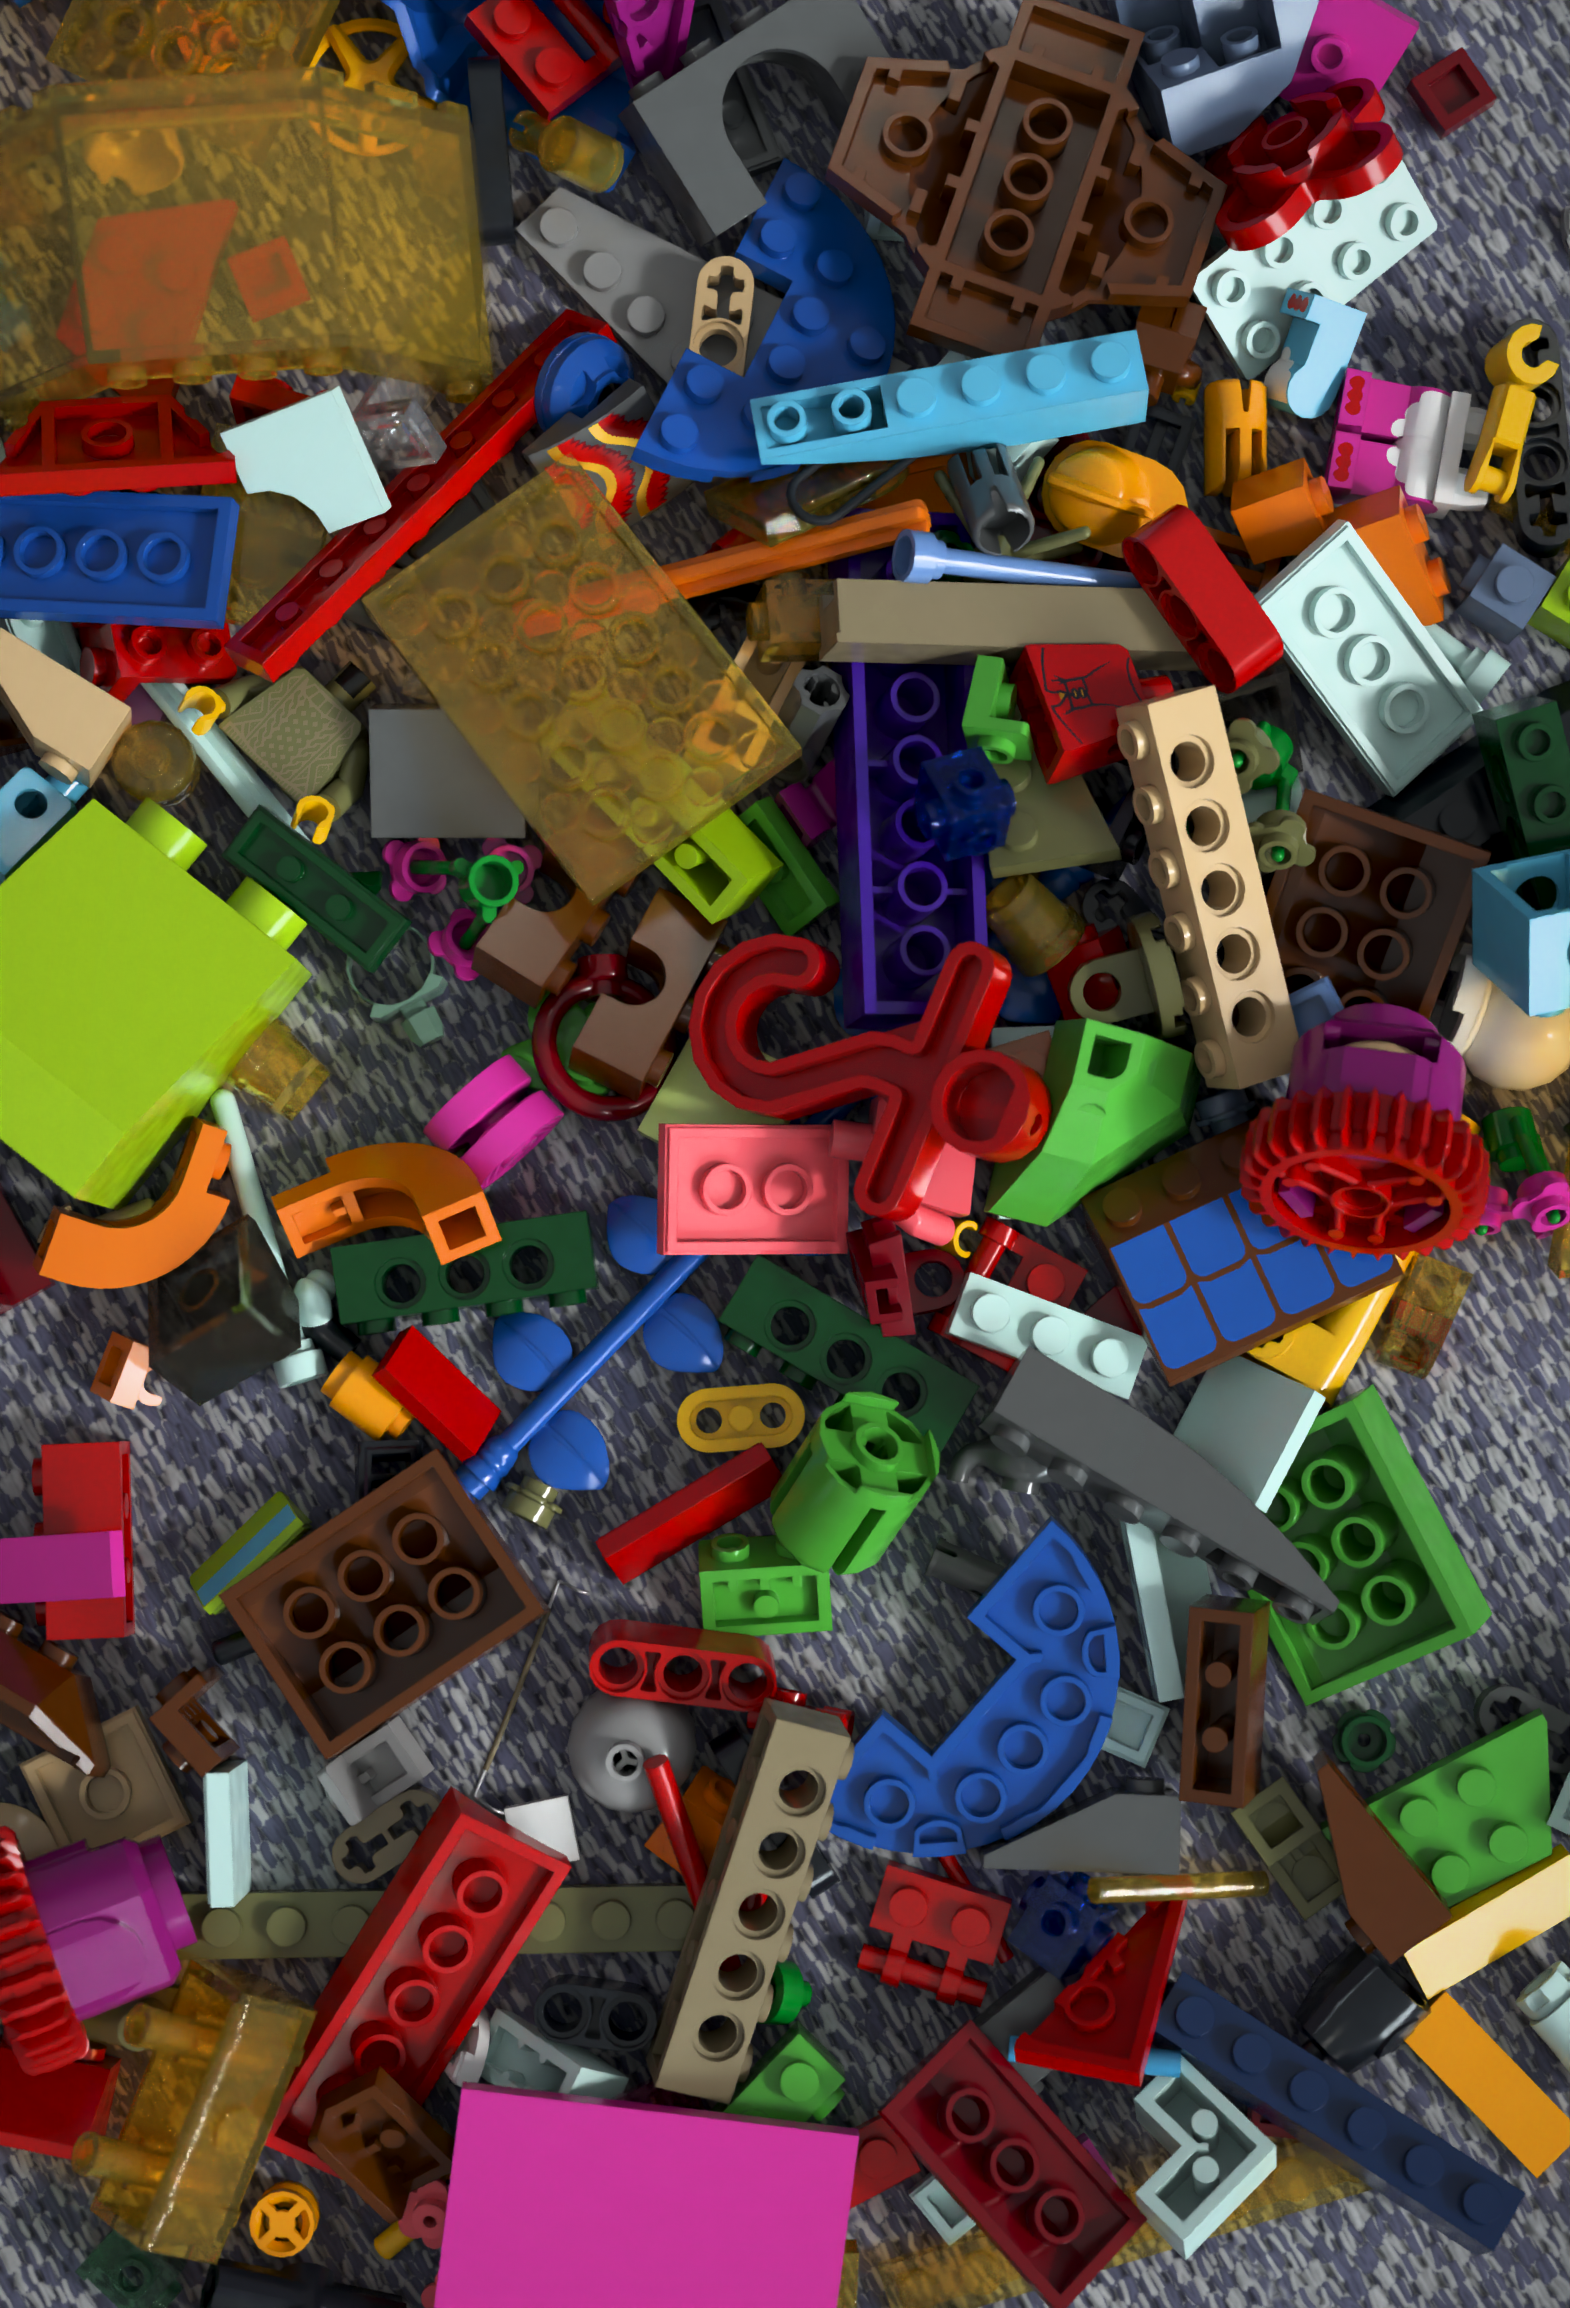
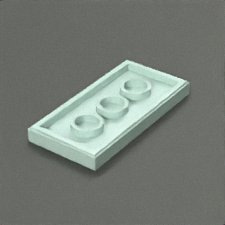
M1341 519L1335 521L1254 595L1281 636L1284 645L1282 657L1384 794L1395 797L1474 724L1472 714L1483 711L1349 521Z

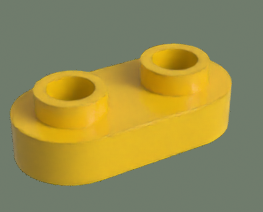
M777 1383L700 1389L684 1399L677 1413V1428L684 1442L691 1448L705 1453L747 1450L761 1442L765 1448L781 1447L792 1442L800 1434L805 1421V1410L800 1397L791 1388ZM768 1403H778L785 1410V1420L777 1428L765 1426L760 1419V1412ZM705 1408L716 1409L722 1418L720 1428L713 1433H705L697 1425V1416Z

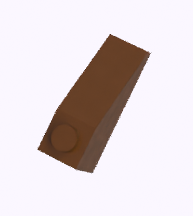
M1322 1749L1313 1756L1343 1897L1348 1913L1351 1916L1344 1924L1352 1937L1368 1955L1378 1949L1391 1965L1453 1916L1444 1897Z

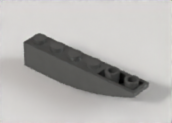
M1030 1346L1013 1362L978 1426L991 1434L990 1439L996 1447L1012 1456L1022 1458L1026 1455L1048 1468V1476L1065 1488L1074 1491L1084 1489L1104 1501V1509L1115 1518L1129 1524L1140 1522L1160 1534V1542L1169 1550L1185 1557L1197 1556L1217 1568L1216 1574L1222 1581L1240 1590L1249 1591L1253 1589L1273 1601L1272 1607L1278 1614L1290 1621L1299 1624H1307L1309 1622L1314 1625L1335 1612L1340 1601L1297 1548L1244 1493L1197 1452L1142 1412Z

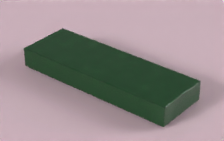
M260 804L221 855L368 972L375 973L412 924V921L267 807Z

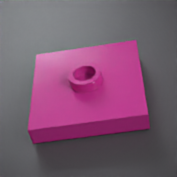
M1319 0L1292 82L1278 96L1289 102V100L1297 96L1322 92L1335 84L1354 78L1371 80L1379 93L1418 31L1419 22L1382 0Z

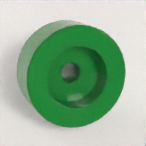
M786 1959L783 1963H776L770 1984L773 1986L771 2009L764 2023L757 2022L759 2024L787 2025L797 2017L801 2007H806L811 2001L812 1988L810 1983L803 1980L799 1967L789 1959Z

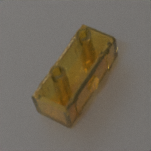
M190 1958L169 2011L156 2009L143 2003L136 2004L129 2011L125 2020L123 2033L125 2042L132 2047L152 2049L153 2052L118 2139L87 2131L78 2138L72 2152V2167L76 2173L85 2177L94 2176L101 2178L89 2210L136 2247L144 2251L216 2265L231 2228L236 2227L242 2212L240 2205L295 2067L301 2064L306 2051L303 2047L318 2011L264 1977L195 1958Z

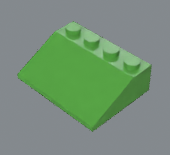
M1374 1384L1334 1402L1332 1407L1321 1408L1267 1512H1261L1297 1548L1340 1602L1333 1614L1314 1625L1309 1622L1307 1624H1299L1278 1614L1273 1609V1601L1253 1589L1247 1591L1250 1599L1270 1601L1268 1634L1305 1706L1470 1637L1492 1615L1482 1592Z

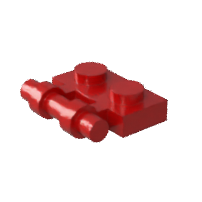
M889 1859L869 1926L894 1935L889 1951L864 1943L857 1968L880 1975L879 1982L898 1988L899 1983L902 1982L936 1993L935 2000L954 2006L957 2000L981 2008L988 1983L963 1975L966 1963L969 1958L993 1966L1013 1899ZM912 1940L948 1951L949 1954L945 1968L943 1969L907 1957Z

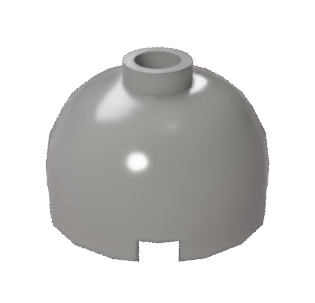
M599 1689L587 1698L572 1721L567 1745L572 1775L587 1796L607 1809L625 1813L652 1810L657 1807L645 1774L643 1763L652 1756L666 1755L680 1790L692 1772L696 1756L697 1743L694 1719L683 1704L618 1697L603 1693Z

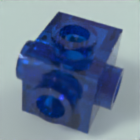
M977 746L921 762L914 799L916 817L922 834L927 839L933 838L945 862L968 855L981 856L997 847L1004 846L1011 816H1014L1016 812L1015 795L1010 783L1005 778H999L983 748Z
M1063 1871L1048 1875L1047 1878L1039 1876L1023 1895L1019 1908L1024 1911V1914L1007 1940L1056 1978L1062 1979L1078 1973L1087 1959L1091 1961L1113 1938L1115 1930L1109 1927V1924L1119 1908L1104 1898L1108 1893L1107 1889L1095 1878L1084 1872H1073L1072 1874L1069 1871Z

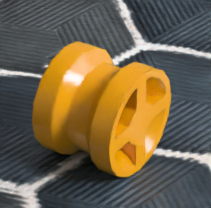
M290 2180L278 2182L265 2190L253 2208L249 2222L251 2237L259 2249L270 2256L283 2258L294 2256L306 2247L318 2227L321 2214L319 2201L312 2190L302 2183ZM277 2204L279 2207H288L290 2209L278 2210L274 2205Z

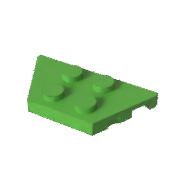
M1540 1708L1364 1799L1444 1897L1448 1907L1471 1897L1552 1854L1551 1826L1547 1825L1551 1815L1547 1721ZM1327 1820L1320 1823L1321 1830L1326 1839L1331 1841Z

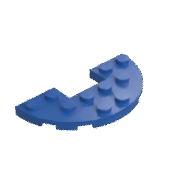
M785 157L764 196L767 203L756 211L734 255L735 258L740 259L749 267L753 277L786 294L745 376L742 377L686 348L630 460L678 478L711 483L713 477H748L749 483L781 477L798 471L801 464L761 465L750 399L887 375L894 350L896 324L892 291L883 262L871 238L845 203L812 174Z
M1052 1516L1047 1519L967 1611V1618L1013 1658L932 1750L882 1709L853 1742L854 1757L848 1776L845 1780H837L830 1801L834 1805V1816L830 1833L867 1849L873 1850V1847H878L890 1851L913 1853V1857H944L966 1854L968 1849L990 1844L1002 1838L1006 1841L1036 1825L1053 1812L1076 1789L1089 1772L1102 1749L1111 1727L1112 1714L1117 1698L1118 1682L1120 1679V1651L1117 1630L1110 1602L1098 1573L1086 1553L1071 1534Z

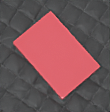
M659 1123L657 1254H848L846 1232H848L849 1160L828 1157L832 1124Z

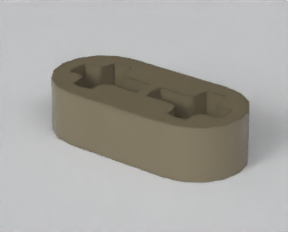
M412 1786L378 1807L361 1822L354 1826L349 1825L336 1838L332 1848V1862L335 1870L347 1881L354 1884H366L378 1879L402 1863L421 1834V1831L416 1826L407 1829L398 1836L392 1830L391 1826L399 1822L406 1814L403 1803L411 1800L416 1807L427 1803L434 1813L442 1801L441 1797L435 1791L424 1786ZM432 1813V1814L429 1816V1818L426 1820V1823H428V1821H429L430 1818L432 1817L433 1813ZM382 1833L388 1843L380 1847L372 1856L375 1867L367 1869L366 1865L362 1862L356 1863L353 1866L348 1863L346 1856L353 1849L349 1841L350 1838L357 1836L359 1841L366 1843Z

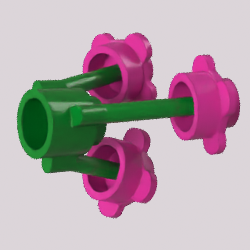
M416 838L405 843L400 840L388 841L383 848L382 858L389 864L392 878L389 885V893L395 900L407 902L417 893L439 894L446 885V875H454L459 878V893L468 906L476 909V914L466 908L454 910L450 915L449 924L442 931L431 933L427 940V947L433 956L443 957L454 968V974L458 979L462 981L475 980L479 973L471 969L477 943L489 928L490 923L496 918L497 907L507 904L513 898L524 905L531 901L534 895L531 882L534 877V871L541 867L543 859L541 851L534 845H526L521 848L508 844L505 838H487L482 844V851L485 856L470 863L464 858L446 861V857L440 849L438 838Z
M1508 1107L1488 1114L1482 1119L1481 1126L1484 1134L1483 1148L1489 1152L1490 1170L1491 1162H1496L1499 1169L1504 1172H1515L1527 1168L1530 1177L1519 1186L1517 1190L1518 1199L1511 1206H1508V1191L1490 1185L1485 1213L1481 1216L1479 1227L1470 1231L1469 1234L1480 1236L1496 1234L1501 1231L1503 1222L1524 1218L1530 1222L1531 1229L1534 1231L1537 1239L1552 1235L1555 1243L1570 1241V1184L1563 1173L1551 1170L1544 1154L1540 1134L1536 1132L1531 1110L1526 1107Z

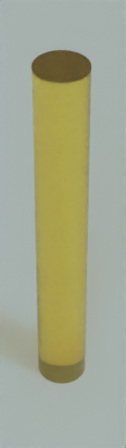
M1263 1870L1182 1873L1179 1875L1091 1877L1087 1884V1895L1092 1904L1263 1897L1269 1891V1878Z

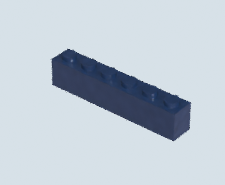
M1184 1971L1172 1980L1165 1991L1152 2045L1159 2049L1181 2051V2055L1209 2082L1474 2255L1494 2252L1526 2194L1525 2192Z

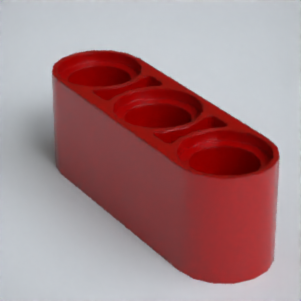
M1173 505L1124 538L1122 554L1131 573L1203 675L1212 685H1215L1216 689L1226 694L1233 693L1281 659L1284 654V645L1279 632L1193 511L1184 505Z
M614 1619L600 1624L592 1633L589 1642V1675L594 1685L603 1693L609 1695L750 1712L761 1709L765 1697L773 1699L777 1689L773 1653L769 1645L755 1636ZM618 1647L628 1649L635 1656L629 1664L622 1667L608 1665L601 1658L607 1650ZM686 1655L699 1662V1666L693 1672L684 1675L672 1673L666 1668V1664L677 1656ZM751 1663L763 1670L760 1677L752 1682L742 1683L730 1676L731 1672L742 1664Z

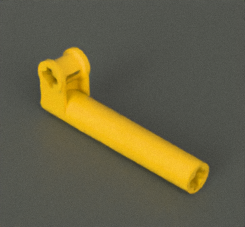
M1462 1114L1461 1120H1465L1470 1124L1471 1133L1479 1134L1481 1131L1479 1125ZM1415 1251L1410 1252L1403 1261L1396 1256L1403 1273H1405ZM1400 1281L1276 1338L1280 1341L1279 1344L1269 1341L1265 1343L1263 1348L1256 1347L1240 1356L1317 1391L1326 1397L1322 1406L1332 1407Z

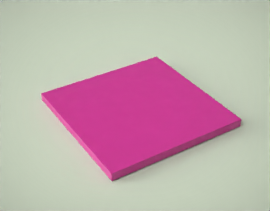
M463 2082L434 2308H837L859 2131L857 2128Z

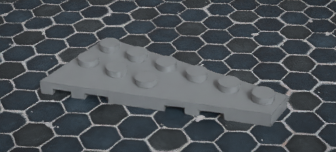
M560 186L515 228L516 236L599 320L607 322L614 336L667 387L686 348L689 349L697 279L700 270L707 261ZM724 275L721 277L719 285H709L708 288L716 290L718 294L717 318L729 320L730 297L733 292H743V289L734 287L732 276ZM754 286V301L745 374L783 301ZM708 315L703 316V320L712 319ZM742 319L732 321L736 324H741ZM724 335L710 336L700 347L701 356L720 366L730 363L737 353L735 343ZM892 356L887 375L910 371L912 366ZM801 464L796 472L758 482L777 499L787 491L788 483L809 464Z

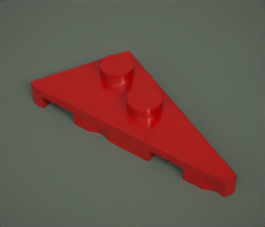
M1176 1875L1171 1883L1160 1887L1145 1903L1146 1913L1125 1935L1118 1932L1086 1965L1081 1979L1076 1983L1068 1985L1054 1999L1055 2009L1032 2034L1029 2035L1024 2031L1016 2039L1014 2046L1016 2062L1141 2087L1190 1894L1189 1876Z

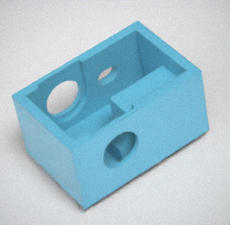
M1570 849L1472 869V964L1528 1016L1554 1017L1562 1014L1565 1009L1570 1008ZM1537 876L1548 877L1553 880L1557 890L1556 900L1551 909L1536 912L1515 894L1518 887L1526 880Z

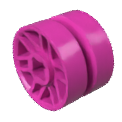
M510 1054L498 1059L473 1078L434 1115L423 1130V1133L436 1147L455 1154L468 1144L471 1145L460 1159L472 1169L482 1190L502 1177L536 1147L564 1116V1113L543 1090L530 1094L519 1103L516 1102L529 1087L532 1078Z

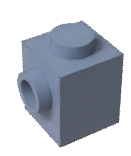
M1502 543L1489 559L1480 553L1475 558L1458 585L1467 593L1455 612L1509 645L1525 628L1555 581L1556 576Z

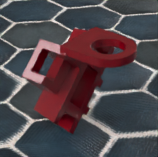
M879 1217L861 1222V1229L846 1232L854 1281L870 1325L878 1324L883 1337L916 1335L913 1316L941 1311L956 1302L964 1280V1271L960 1262L950 1253L940 1249H925L904 1254L902 1234L900 1229L896 1230L895 1221ZM937 1263L949 1271L952 1277V1284L945 1294L938 1297H929L918 1290L915 1284V1274L923 1265Z

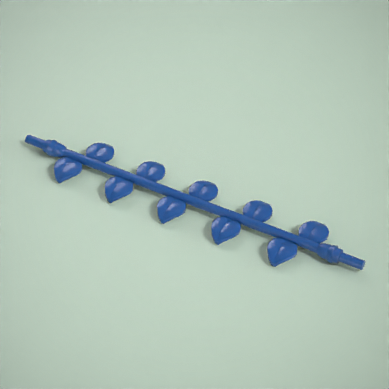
M1123 796L1103 816L1109 828L1126 796ZM984 850L987 929L994 928L987 935L988 947L1006 957L1012 970L1011 984L998 1016L1009 1022L1020 1024L1054 1025L1060 1018L1061 1009L1041 958L1045 954L1032 946L1013 945L1056 901L1069 897L1080 888V885L1089 882L1095 875L1093 872L1078 866L1041 871L1038 877V884L1025 896V883L1022 875L993 879L988 851ZM841 968L838 981L833 987L835 1014L841 1028L851 1037L869 1031L882 1033L890 1031L885 1029H844ZM877 1096L870 1097V1104L871 1100L876 1098ZM861 1100L812 1114L804 1124H832L833 1119L843 1120ZM800 1118L791 1120L789 1124H800ZM630 1195L617 1198L608 1205L607 1240L613 1258L621 1267L631 1272L655 1276L574 1359L573 1348L565 1332L553 1321L541 1315L521 1312L500 1316L494 1322L493 1359L499 1376L507 1384L517 1389L541 1393L501 1434H495L486 1439L476 1455L463 1461V1464L455 1471L473 1498L481 1500L490 1490L493 1492L497 1490L502 1478L507 1476L509 1470L514 1466L518 1458V1452L529 1441L528 1453L531 1466L536 1476L545 1484L564 1490H600L605 1487L610 1475V1461L605 1440L599 1429L590 1419L579 1412L559 1410L643 1324V1339L651 1359L659 1366L669 1371L682 1373H714L720 1368L724 1357V1344L720 1325L714 1313L703 1301L694 1295L687 1293L673 1294L710 1255L657 1254V1199ZM788 1254V1255H794V1256H829L830 1254Z

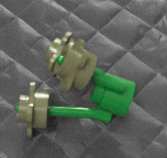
M1247 718L1235 719L1230 725L1227 738L1241 794L1247 793L1250 789L1261 790L1273 785L1277 786L1275 810L1262 814L1256 822L1248 824L1259 871L1271 873L1275 870L1287 869L1294 864L1300 867L1310 865L1315 860L1316 849L1306 841L1307 827L1304 820L1296 813L1290 811L1292 786L1298 776V770L1288 764L1293 755V744L1290 737L1282 729L1270 725L1266 721H1260L1256 725ZM1189 814L1186 820V832L1191 840L1194 834V822Z

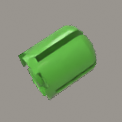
M874 1392L846 1393L840 1402L827 1407L822 1412L772 1490L770 1512L773 1515V1529L780 1545L803 1566L821 1573L829 1571L832 1567L837 1575L859 1573L875 1565L938 1475L940 1453L932 1432L928 1429L923 1437L911 1421L895 1411L900 1403L897 1400Z

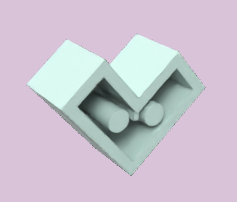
M1181 2055L1179 2078L1156 2076L1134 2098L1137 2121L1172 2155L1135 2192L1137 2208L1148 2219L1146 2222L1187 2260L1277 2167L1276 2145Z

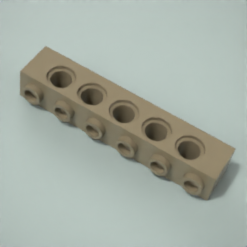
M766 1697L764 1699L646 2057L654 2086L657 2088L730 2104L737 2082L744 2083L749 2075L753 2060V2046L750 2044L756 2023H764L769 2015L773 2000V1986L770 1984L776 1963H783L789 1955L793 1941V1925L790 1921L797 1901L804 1902L810 1892L814 1874L813 1864L810 1861L817 1840L824 1841L830 1832L834 1816V1805L830 1801L837 1780H845L852 1766L854 1743L851 1741V1736L839 1716ZM797 1770L808 1772L805 1782L800 1787L793 1790L779 1788L781 1781L787 1774ZM775 1832L788 1834L786 1841L779 1848L771 1851L759 1849L761 1842L769 1834ZM762 1893L768 1895L765 1903L756 1910L743 1911L739 1909L743 1900L752 1894ZM742 1954L748 1956L745 1963L736 1970L722 1971L719 1969L722 1962L732 1955ZM722 2015L727 2017L725 2023L716 2030L703 2031L699 2029L702 2023L712 2016Z

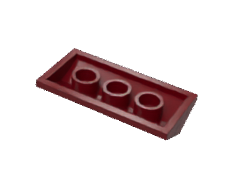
M971 2019L965 2021L920 2061L878 2111L879 2115L1049 2308H1067L1148 2220Z

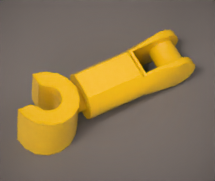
M1528 324L1521 326L1489 349L1485 358V373L1488 381L1494 388L1492 389L1480 437L1465 477L1464 490L1465 492L1475 494L1479 489L1493 494L1494 501L1499 504H1505L1509 500L1517 483L1522 448L1536 400L1535 393L1531 391L1551 378L1559 364L1547 360L1534 368L1529 367L1523 361L1522 349L1539 338L1543 325ZM1491 454L1503 458L1500 469L1489 465Z

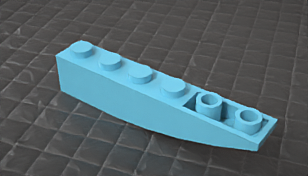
M1130 330L750 399V406L761 465L832 464L971 452V450L985 448V450L993 449L998 443L1007 447L1146 422L1149 387L1137 330Z

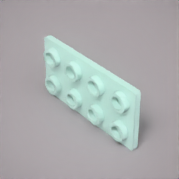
M1401 160L1399 166L1388 178L1360 195L1346 199L1320 200L1313 203L1295 226L1277 240L1263 247L1250 251H1234L1228 247L1215 223L1209 243L1216 254L1201 265L1192 296L1198 305L1207 307L1205 318L1239 375L1247 380L1254 379L1282 355L1281 351L1294 318L1280 313L1288 288L1316 294L1345 305L1436 230L1437 223L1404 162Z

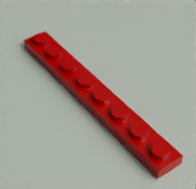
M566 309L384 488L392 506L388 511L343 528L223 646L234 664L272 683L283 673L290 670L297 663L299 657L329 628L336 625L343 614L372 585L378 583L385 576L387 570L414 543L425 537L430 527L458 500L466 496L472 486L500 458L507 455L513 449L515 443L538 421L534 405L535 386L539 372L552 350L565 338L575 333L587 331L604 335L617 343L609 324Z

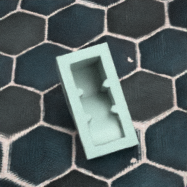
M496 2008L489 2022L490 2041L481 2077L492 2085L614 2100L620 2099L629 2078L588 2049L548 2040L539 2032L535 2025L511 2011Z

